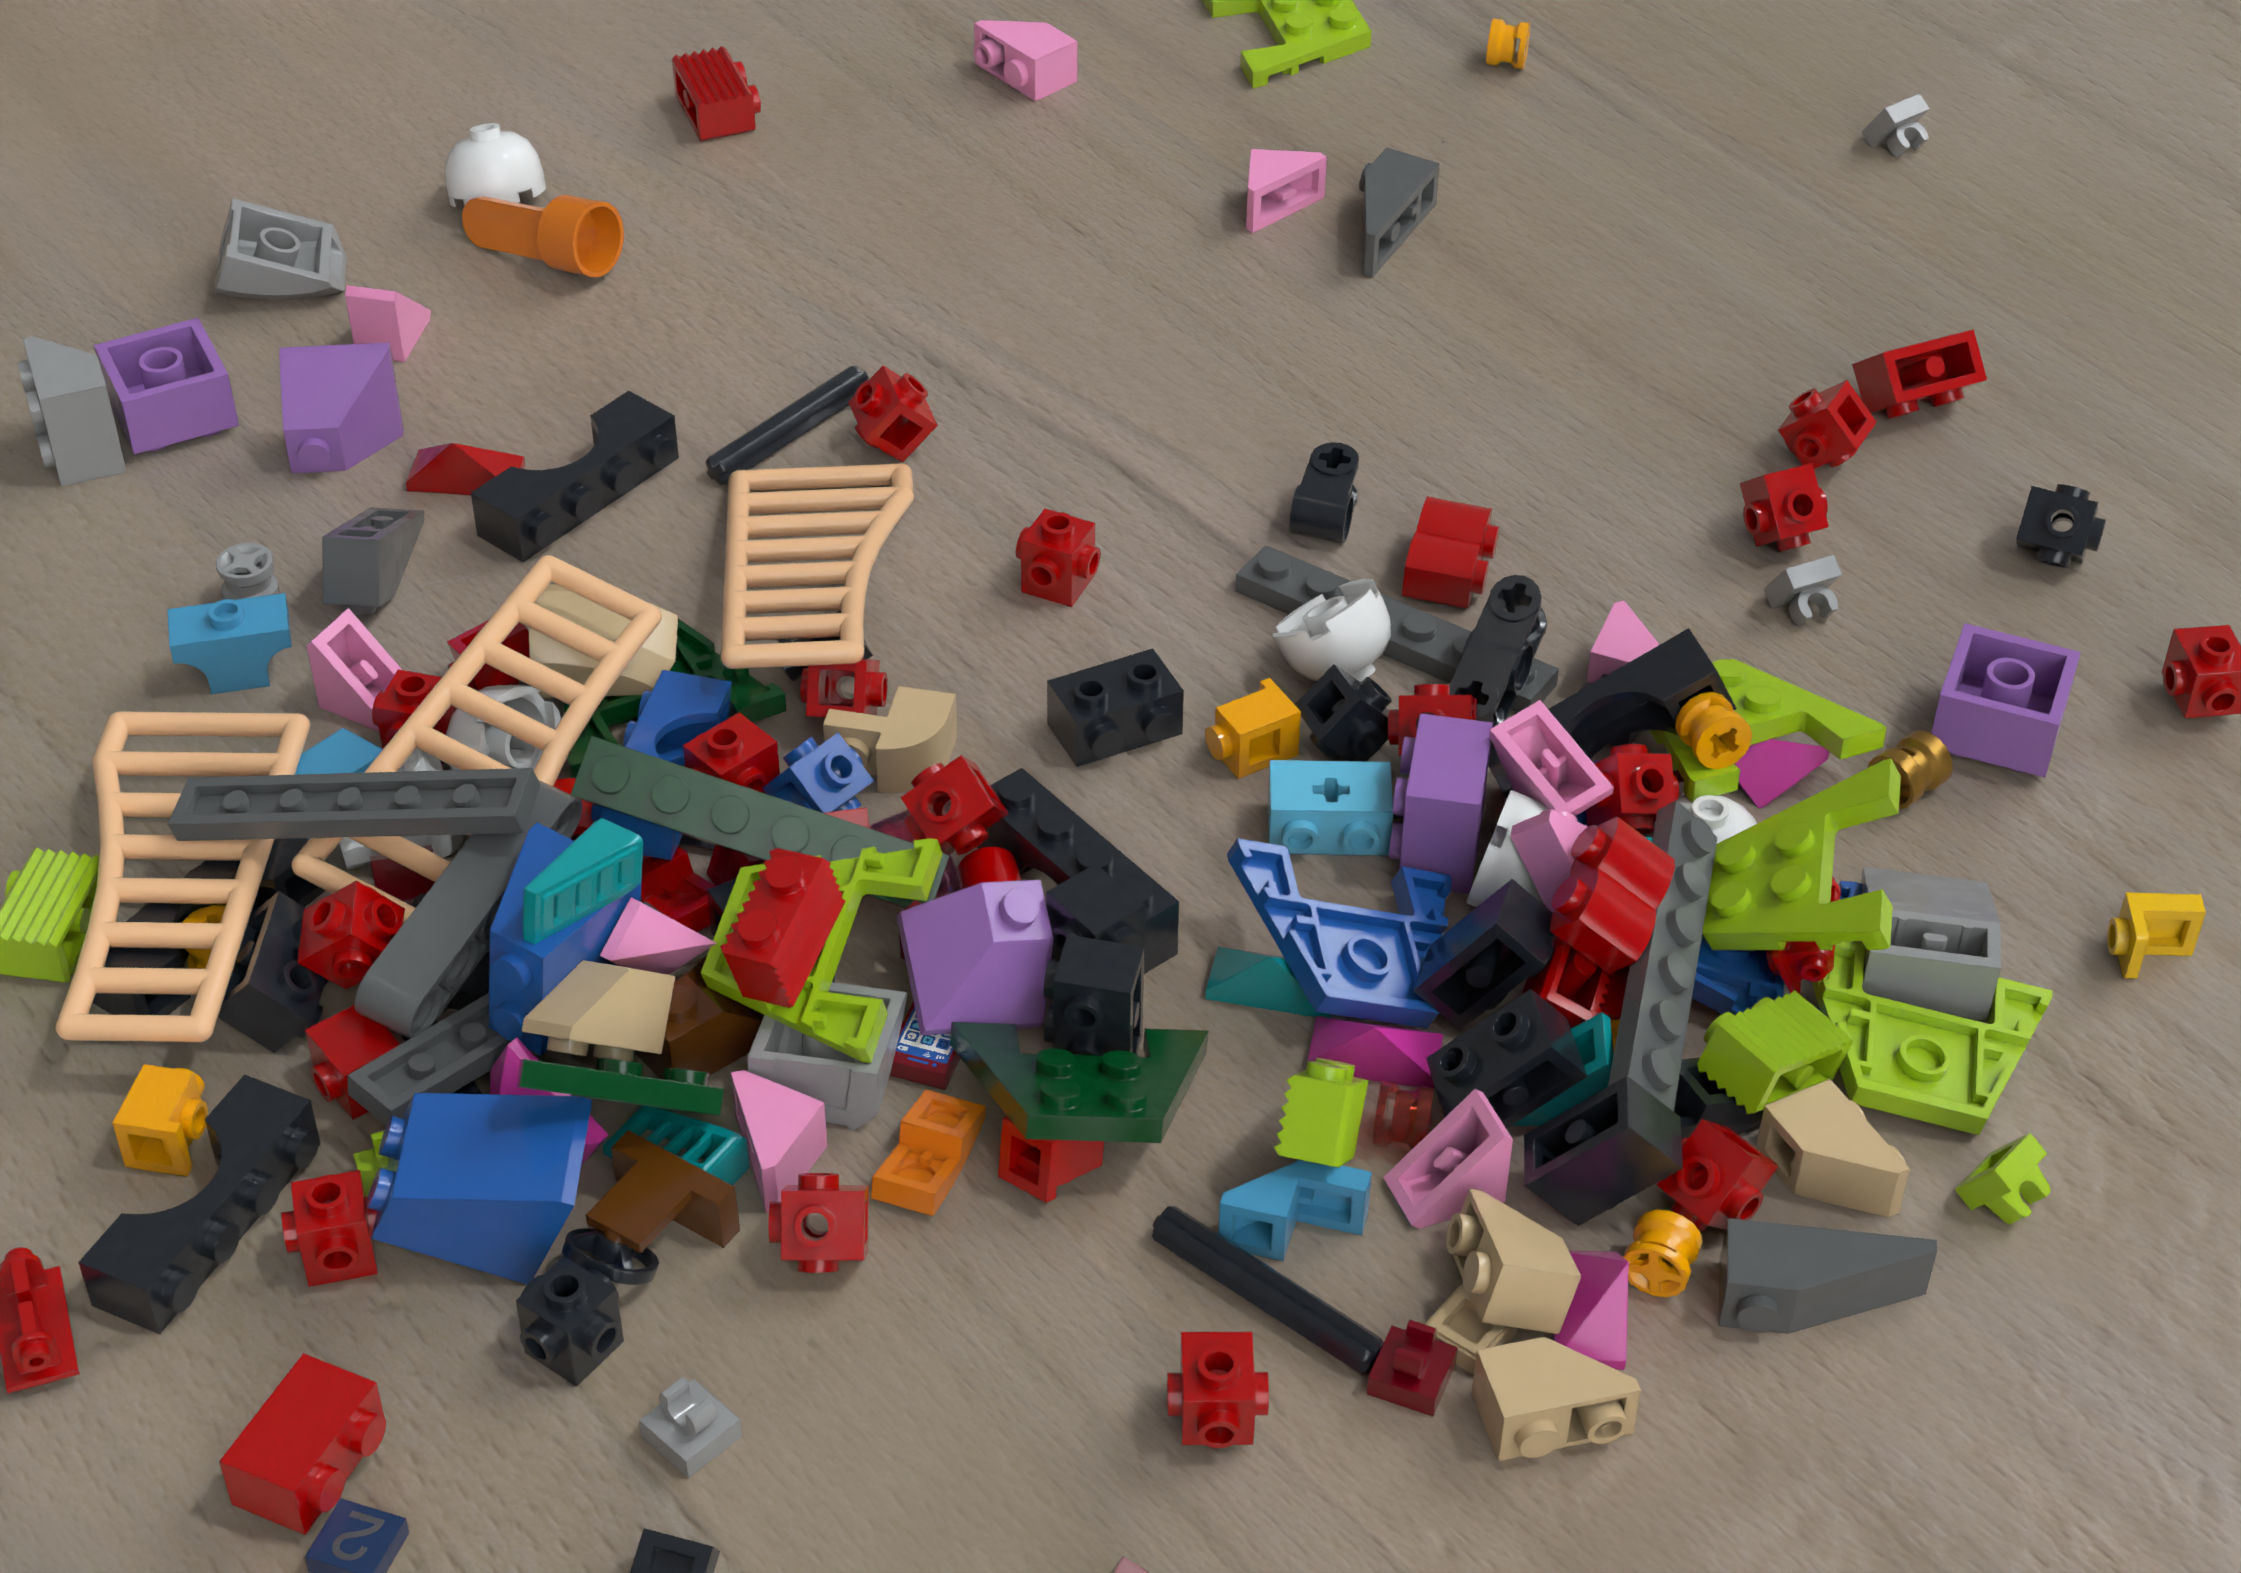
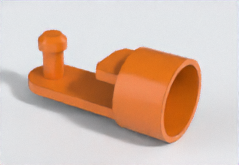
M560 195L550 201L545 208L482 196L469 200L462 212V223L465 233L475 245L543 260L549 267L589 277H601L614 267L623 247L624 227L621 216L613 205L603 201L572 195Z

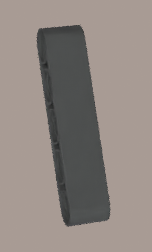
M539 780L541 786L524 833L472 834L367 971L356 993L354 1001L356 1012L409 1039L433 1026L490 949V929L529 828L538 822L571 839L581 818L583 806L581 799Z

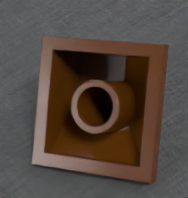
M707 955L671 974L675 976L662 1053L634 1051L659 1079H662L664 1068L710 1073V1076L749 1054L763 1020L764 1014L707 987L701 975Z

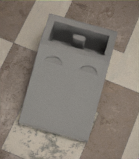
M1863 867L1862 894L1883 889L1893 906L1890 948L1867 950L1865 947L1863 991L1870 995L1967 1019L1987 1021L2001 970L2000 920L1988 883Z

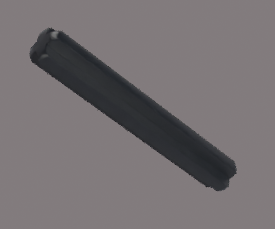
M849 366L709 456L706 460L708 476L711 480L715 479L720 485H725L728 483L732 472L749 470L849 405L848 402L853 398L859 386L869 379L868 374L865 371H860L857 366Z
M1167 1206L1162 1214L1156 1217L1152 1225L1154 1228L1152 1237L1156 1242L1358 1373L1366 1374L1373 1368L1384 1343L1381 1337L1178 1207Z

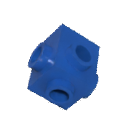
M838 732L819 746L810 737L784 756L783 760L789 767L765 785L763 790L768 795L825 813L860 807L862 804L855 795L874 780L864 768L860 756L847 745Z

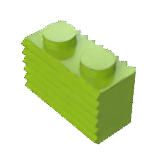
M36 847L32 850L22 870H13L6 883L5 900L0 907V974L70 982L71 974L75 972L85 939L97 888L99 856L97 854L91 858L86 853L79 856L72 851L67 855L62 850L55 853L48 848L43 852Z
M1794 990L1790 995L1786 993L1782 998L1778 996L1775 1000L1765 997L1758 1001L1751 1009L1747 1008L1743 1013L1739 1011L1735 1016L1730 1012H1726L1716 1018L1704 1035V1042L1707 1045L1697 1065L1699 1072H1707L1708 1080H1716L1718 1089L1726 1088L1727 1096H1735L1737 1105H1745L1747 1114L1763 1110L1765 1105L1826 1080H1833L1853 1043V1039Z
M1316 1058L1315 1062L1307 1061L1305 1071L1297 1073L1286 1080L1291 1089L1284 1093L1289 1102L1281 1107L1286 1116L1279 1120L1284 1129L1276 1134L1281 1143L1274 1147L1279 1156L1332 1167H1340L1354 1158L1368 1080L1353 1077L1355 1065Z

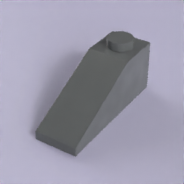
M1386 147L1373 163H1368L1364 167L1359 182V189L1364 192L1362 211L1363 275L1373 278L1436 206L1440 163Z
M370 507L322 536L323 604L342 605V612L349 608L353 614L362 615L375 613L376 607H380L393 598L423 526L424 510Z
M1728 1218L1719 1260V1326L1740 1328L1758 1333L1768 1331L1789 1334L1925 1295L1937 1254V1240Z

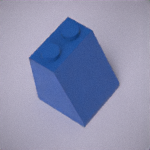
M537 822L529 828L490 929L489 1028L509 1041H513L517 1037L529 1050L542 1056L548 1051L547 1043L549 1036L522 1032L524 1018L582 960L618 966L600 956L630 898L632 897L641 902V883L621 898L535 945L524 940V888L574 842Z
M414 1093L402 1118L391 1115L381 1139L378 1154L389 1159L386 1169H378L367 1200L366 1207L377 1211L371 1239L528 1284L535 1277L575 1205L592 1100L580 1096Z

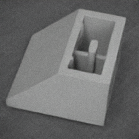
M34 336L24 338L23 343L28 360L17 362L44 467L56 466L61 487L126 473L109 395L97 355Z

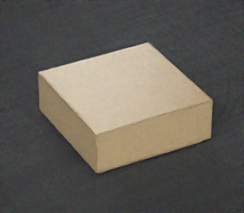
M1462 1284L1425 1323V1325L1437 1328L1436 1340L1458 1347L1456 1364L1473 1375L1477 1350L1508 1344L1517 1334V1328L1482 1323L1470 1294L1465 1291Z

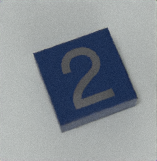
M340 1498L305 1556L308 1571L311 1573H387L409 1535L406 1518Z

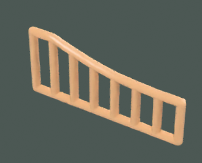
M900 463L737 470L731 473L728 479L721 661L725 667L729 669L853 664L863 658V622L869 576L881 547L914 500L912 470L908 465ZM868 486H891V487H872V488H848V489H824V490H800V491H777V492H753V493H750V491L820 489V488H844V487H868ZM871 509H881L880 511H860V512H836V513H812V514H789V515L749 516V515H753V514H776V513H800V512H823V511H847V510H871ZM864 534L863 536L748 540V538ZM852 559L851 561L748 565V563ZM845 584L844 587L747 591V588ZM841 610V613L746 617V614ZM840 637V640L745 644V641Z
M542 556L364 773L397 772L416 748L459 770L512 769L433 729L452 705L542 750L543 752L534 772L538 780L554 786L569 752L595 710L627 664L661 622V611L655 605L554 556ZM553 582L631 621L615 642L535 604V602L549 584ZM520 622L599 661V663L583 685L501 643ZM486 663L570 706L557 727L553 729L467 685ZM401 836L348 837L434 882L437 881L450 864V861ZM344 837L310 838L294 857L292 870L297 876L332 894L357 880L404 907V923L415 910V907L325 862Z
M115 712L109 716L92 759L100 833L97 888L74 976L56 1022V1032L60 1038L76 1041L204 1042L212 1036L274 839L177 841L174 835L124 834L123 817L170 818L181 793L120 792L118 776L225 777L295 775L310 729V722L305 715L300 713ZM128 736L281 737L276 753L123 751ZM125 859L240 861L235 879L123 878ZM120 903L226 904L220 923L116 922ZM109 948L212 949L205 969L104 967ZM96 993L196 995L190 1016L89 1014Z

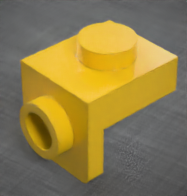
M2125 893L2119 917H2112L2110 919L2107 931L2109 952L2111 955H2118L2123 978H2138L2144 955H2193L2206 914L2201 894Z

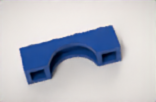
M662 670L653 690H645L643 692L639 705L638 722L630 721L628 723L623 746L681 766L685 765L683 745L729 718L732 682ZM592 804L591 819L593 822L603 818L628 829L643 839L644 856L672 860L683 834Z

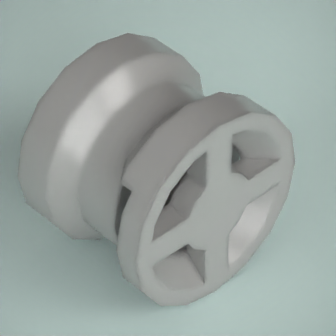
M241 543L228 547L217 557V573L220 578L225 580L221 591L223 600L279 594L278 580L272 574L274 571L273 555L265 546L256 543Z

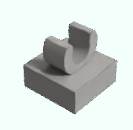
M1920 93L1885 107L1862 131V134L1871 148L1887 141L1890 152L1895 157H1900L1911 146L1916 150L1929 139L1926 129L1917 122L1929 110V107Z
M1830 555L1785 569L1764 588V592L1772 609L1790 604V616L1794 623L1800 626L1813 617L1808 601H1812L1818 606L1823 618L1829 617L1838 609L1837 598L1828 587L1841 577L1842 573L1835 556Z
M684 1377L659 1395L660 1404L639 1420L641 1437L687 1478H690L742 1437L741 1419L695 1379L688 1381Z

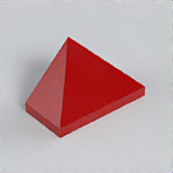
M456 443L419 449L406 480L407 491L471 495L472 491L510 467L524 469L525 459L524 456Z

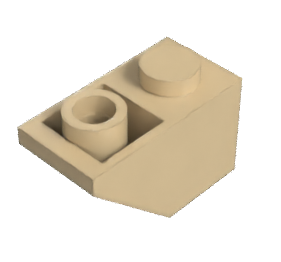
M582 960L524 1018L522 1032L549 1036L547 1050L587 1056L589 1043L595 1044L593 1056L599 1058L633 1062L635 1050L661 1054L675 976Z
M1831 1079L1764 1106L1756 1149L1779 1166L1775 1173L1794 1195L1888 1218L1899 1213L1910 1168L1906 1165L1899 1150L1892 1145H1888L1866 1120L1860 1106L1856 1102L1849 1100Z
M1469 1189L1461 1212L1455 1213L1449 1222L1446 1244L1448 1252L1453 1255L1463 1278L1464 1289L1470 1294L1481 1322L1559 1334L1581 1278L1563 1238L1481 1190Z
M1540 1337L1477 1350L1471 1394L1498 1461L1522 1456L1537 1458L1547 1455L1556 1449L1590 1442L1605 1444L1615 1441L1621 1436L1633 1434L1641 1389L1635 1378L1547 1337Z

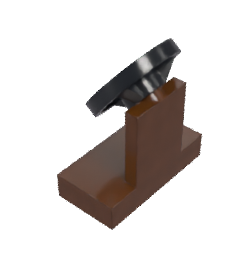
M628 1130L611 1147L617 1183L585 1215L587 1224L595 1229L581 1228L570 1231L566 1235L562 1253L587 1271L590 1269L600 1271L611 1282L628 1285L649 1283L655 1277L659 1260L647 1246L672 1220L722 1248L740 1231L735 1187ZM579 1249L591 1252L594 1257L605 1263H602L587 1256ZM632 1257L639 1260L646 1268L634 1269Z

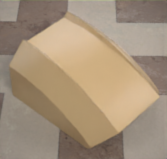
M549 584L535 602V604L615 642L631 621L557 584ZM658 607L662 614L661 622L627 664L606 696L642 695L645 690H653L662 670L670 671L676 658L678 615ZM532 628L529 629L530 659L584 685L599 661ZM542 691L537 692L542 698H554Z

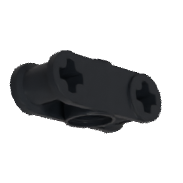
M1512 575L1504 577L1493 586L1477 625L1466 640L1461 661L1450 684V695H1472L1477 699L1476 720L1493 722V727L1508 719L1518 693H1520L1527 682L1534 656L1546 633L1547 620L1541 608L1542 596L1539 586L1534 580L1526 576Z

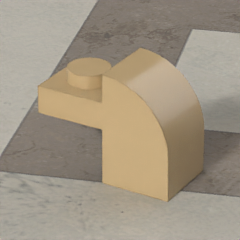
M898 686L887 717L829 709L823 723L824 742L839 732L847 745L860 756L866 771L871 775H877V792L899 793L910 791L914 788L911 781L920 772L937 763H942L944 766L949 763L957 740L956 694Z

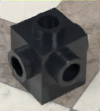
M2057 484L2055 491L2031 486L2016 537L2017 547L2037 552L2036 560L2039 562L2068 568L2070 561L2083 563L2086 550L2098 551L2106 519L2096 517L2098 502L2088 500L2090 492L2064 484ZM2059 521H2067L2072 524V527L2064 532L2053 528Z
M1333 664L1294 704L1301 711V717L1312 731L1309 735L1312 742L1332 760L1341 755L1349 761L1367 762L1388 740L1389 710L1387 706L1392 702V699L1383 688L1369 677L1360 682Z
M565 1256L544 1275L533 1278L524 1288L521 1296L516 1300L521 1329L520 1340L525 1354L577 1387L624 1342L618 1303L619 1295L610 1279L598 1270L590 1269L587 1271Z

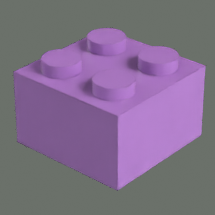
M199 318L94 345L106 383L111 408L134 455L146 451L161 450L168 445L200 436H212L222 430L239 426L228 372Z
M1964 623L1940 693L1931 733L1942 741L1949 753L1955 756L1967 757L2006 767L2013 771L2025 772L2045 778L2066 711L2081 652Z
M1420 714L1416 738L1404 737L1400 773L1409 774V779L1397 777L1393 801V814H1396V817L1404 818L1403 823L1393 822L1389 858L1400 860L1399 870L1403 866L1449 874L1452 880L1451 892L1470 893L1484 812L1491 747L1489 734L1490 729L1493 728V722Z

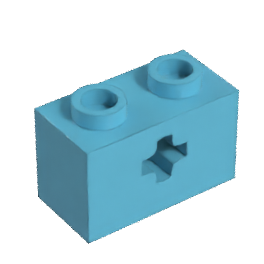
M1270 760L1267 803L1269 844L1287 846L1289 854L1389 856L1393 822L1390 762Z

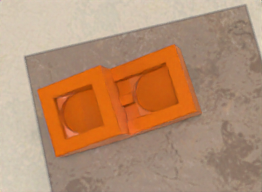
M926 1089L900 1121L899 1144L873 1175L871 1199L934 1216L953 1187L973 1148L986 1117V1106Z

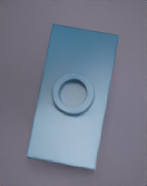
M285 593L237 600L224 599L215 603L167 609L169 647L173 664H188L200 669L208 679L211 695L270 686L268 668L270 659L277 652L292 647L289 609Z

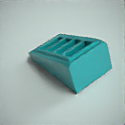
M600 818L594 822L524 888L523 939L535 945L621 898L641 883L643 839L638 834L606 819Z
M642 1106L602 1146L603 1154L613 1159L611 1147L628 1130L641 1136L649 1129L653 1132L646 1140L655 1145H658L664 1138L670 1140L663 1149L674 1155L682 1148L687 1149L680 1158L732 1186L750 1168L747 1139L720 1126L649 1106ZM700 1157L705 1159L702 1163L696 1162Z

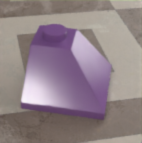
M390 342L280 348L283 432L291 473L346 471L403 436L404 426Z
M1041 880L983 882L900 911L896 916L920 1035L950 1034L951 1022L1016 1024L1017 1029L1037 1028L1044 1023L1046 998L1043 995L1047 965L1052 955L1053 934Z

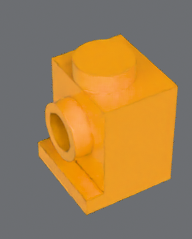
M1271 678L1260 681L1259 691L1215 707V724L1205 729L1207 747L1216 760H1222L1233 774L1240 779L1268 768L1270 760H1288L1299 755L1301 711Z
M147 1064L142 1066L112 1122L125 1167L189 1176L193 1165L188 1149L193 1140H198L203 1135L206 1128L204 1119L208 1116L207 1103L201 1100L205 1084L199 1075L185 1068L173 1069Z

